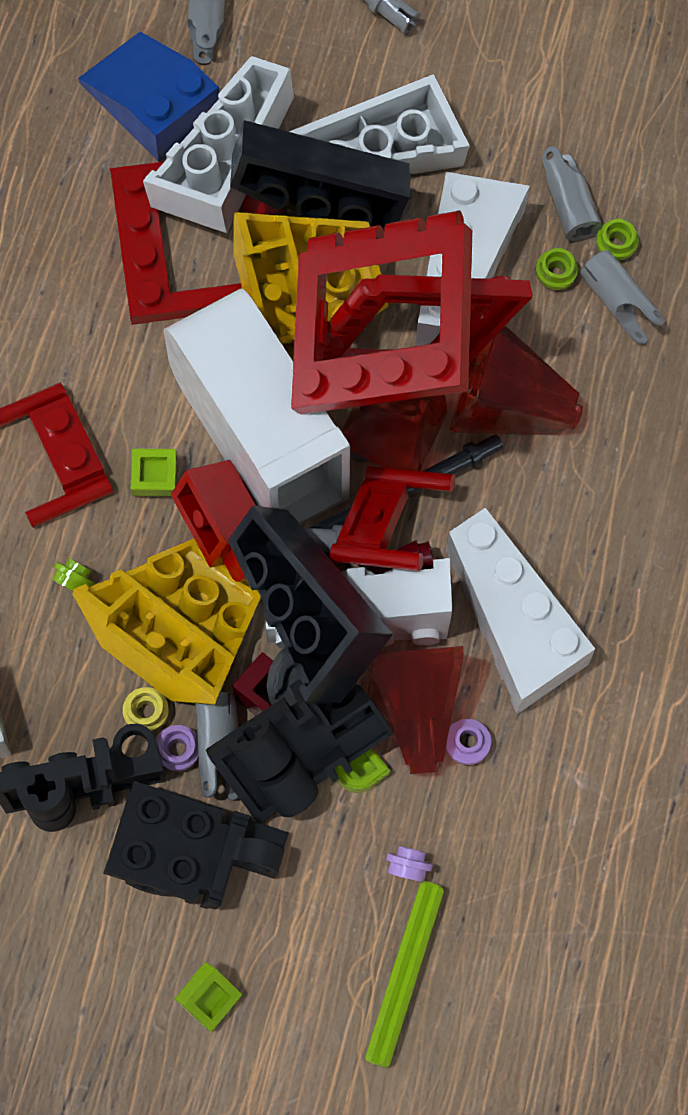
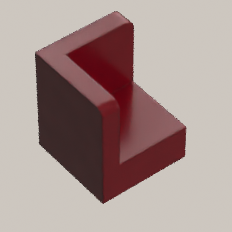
M263 652L232 685L233 694L236 695L237 701L255 716L271 706L266 685L273 660Z

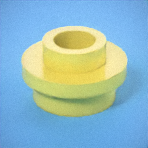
M142 687L132 691L126 697L123 704V716L127 725L141 724L146 726L151 732L160 729L165 724L169 715L168 702L165 696L158 690L150 687ZM143 705H151L155 711L151 717L142 718L138 715L139 708Z

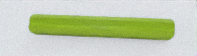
M424 881L419 885L365 1055L366 1061L372 1065L387 1068L391 1063L444 893L443 887L436 883Z

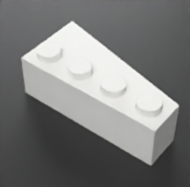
M446 172L438 214L459 210L463 214L464 223L473 230L471 278L490 279L494 277L495 270L510 244L517 224L520 223L525 212L530 186ZM442 254L430 256L427 276L442 277ZM421 306L417 324L416 346L430 344L440 333L441 306Z
M486 508L449 532L446 552L467 601L471 603L482 636L487 640L501 680H504L509 691L516 714H519L588 666L595 647Z

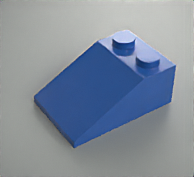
M141 31L78 78L79 83L158 162L166 157V153L176 142L180 144L194 128L193 122L202 112L207 113L219 100V87L192 60Z

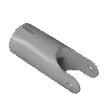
M189 0L187 22L193 43V59L198 64L204 65L212 61L213 47L224 26L225 0ZM205 54L206 58H201L199 55Z
M555 146L548 147L542 155V162L546 170L549 192L565 237L572 242L591 238L598 233V230L602 229V223L586 179L582 172L578 170L573 156L569 154L562 155ZM553 153V157L548 159L549 154Z
M610 250L598 253L583 266L580 271L582 278L630 337L639 344H645L648 338L637 324L635 308L641 309L647 318L656 325H662L665 321L660 311Z
M220 692L215 704L195 703L201 793L206 798L212 797L216 792L217 768L209 759L205 749L238 728L236 695L228 692ZM225 780L227 798L230 800L238 799V796Z

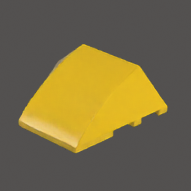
M234 212L233 255L242 289L252 298L293 361L299 253L307 252V242L311 237L340 233L344 237L345 231L370 227L369 222ZM379 265L327 274L326 301L329 303L328 321H330L362 279H375L378 274H381ZM385 303L378 313L389 306L388 303Z
M194 538L148 557L147 562L126 572L120 569L110 573L109 579L91 587H88L87 584L73 589L72 594L103 649L170 701L203 704L216 703L261 599L257 590H251L247 580L241 582L234 581L224 564L210 568Z

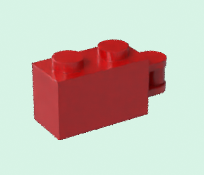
M231 460L186 470L170 495L210 568L224 564L230 576L236 582L247 580L228 542V539L252 505H255L244 481L237 473Z

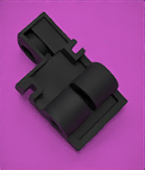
M299 679L289 685L297 701L295 704L290 706L283 697L205 749L211 762L258 823H261L276 812L282 817H292L300 814L315 801L318 795L317 785L328 777L333 782L339 779L334 768L341 764L346 773L353 770L350 765L352 761L394 734L369 695L359 685L355 684L341 703H327L325 711H323L318 703L304 701L299 687L302 685Z
M128 724L116 733L111 748L104 737L92 739L95 757L86 758L85 755L77 757L75 752H63L50 756L47 763L30 766L29 762L20 761L6 764L1 767L2 772H0V805L6 814L26 810L38 828L48 832H56L66 828L72 822L76 813L75 800L90 797L93 810L100 809L101 805L116 806L114 792L130 789L134 781L146 785L166 782L163 765L152 732L144 725ZM139 735L148 741L146 752L135 758L126 756L122 752L123 742L130 736ZM48 795V800L40 802L45 796Z
M134 781L131 785L103 874L124 880L127 885L138 890L159 896L178 897L184 899L189 904L195 902L198 893L204 895L200 907L216 910L221 907L233 866L272 879L276 878L289 833L252 820L250 815L234 811L227 817L225 824L221 823L224 811L222 809Z

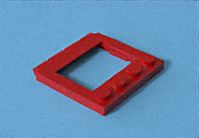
M165 161L110 168L131 325L185 318L242 289L241 283L170 293L158 209L150 207L143 183L146 176L152 170L157 171ZM248 195L245 196L242 202L244 213L286 216L285 207L277 210Z
M461 211L428 216L426 224L423 218L420 217L387 223L384 230L380 225L345 231L344 237L340 233H333L308 239L307 252L299 253L292 410L299 414H307L468 391L473 230L464 223ZM442 254L439 343L323 360V347L327 346L329 303L326 301V283L328 273Z
M378 274L375 279H362L330 321H328L327 346L323 347V360L394 350L354 349L349 347L385 303L441 306V277ZM496 276L490 279L471 278L469 363L532 299L533 294L530 280H511L508 276ZM440 333L430 344L439 343Z

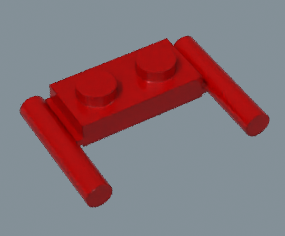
M61 382L0 408V427L27 415L29 416L65 495L25 512L32 528L113 493L111 484L104 473L97 454Z
M368 466L365 480L362 482L338 535L337 542L331 546L330 560L339 563L421 571L423 565L422 553L386 549L408 499L407 488L453 492L455 475Z

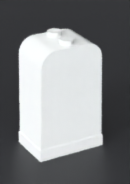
M239 289L164 328L168 360L178 385L225 461L231 460L256 506L289 510L300 525H303L349 499L350 444L340 429L334 425L326 411L299 414L291 409L293 361L252 298L244 289Z

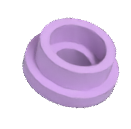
M462 719L450 726L445 736V748L448 755L455 762L463 765H474L481 762L487 756L491 747L489 731L482 723L473 719ZM464 734H471L476 738L477 744L471 748L464 747L460 743V737Z
M173 725L165 728L156 738L155 742L164 768L179 772L189 769L197 762L199 758L198 739L192 729L183 725ZM174 743H183L187 747L185 753L181 756H173L169 752L170 747Z
M403 846L398 847L397 854L387 853L386 860L390 862L389 874L424 882L426 872L432 871L433 864L424 861L426 852Z

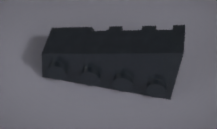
M244 120L232 152L230 187L277 210L285 207L298 213L300 217L369 222L370 227L380 225L384 230L387 223L400 221L410 199V163Z
M252 505L228 539V542L251 590H257L261 596L265 607L262 613L269 627L276 628L285 648L281 652L288 667L296 669L302 682L299 690L304 701L309 703H341L392 637L393 633L289 510Z

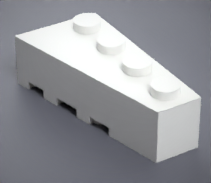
M253 56L246 61L218 94L219 100L207 113L202 112L193 122L194 128L180 144L176 142L166 153L167 159L157 171L152 170L143 180L150 207L228 233L234 220V212H238L246 194L230 187L232 152L243 121L246 120L279 129L294 99L290 68Z
M434 74L289 131L410 163V175L463 167L470 147Z
M450 558L433 560L434 569L421 571L392 568V570L384 574L374 575L373 572L366 570L365 567L347 569V571L341 573L393 633L385 646L393 644L394 640H412V643L416 645H433L438 643L439 639H447L452 615ZM266 621L267 643H276L277 647L285 648L276 628L269 627Z

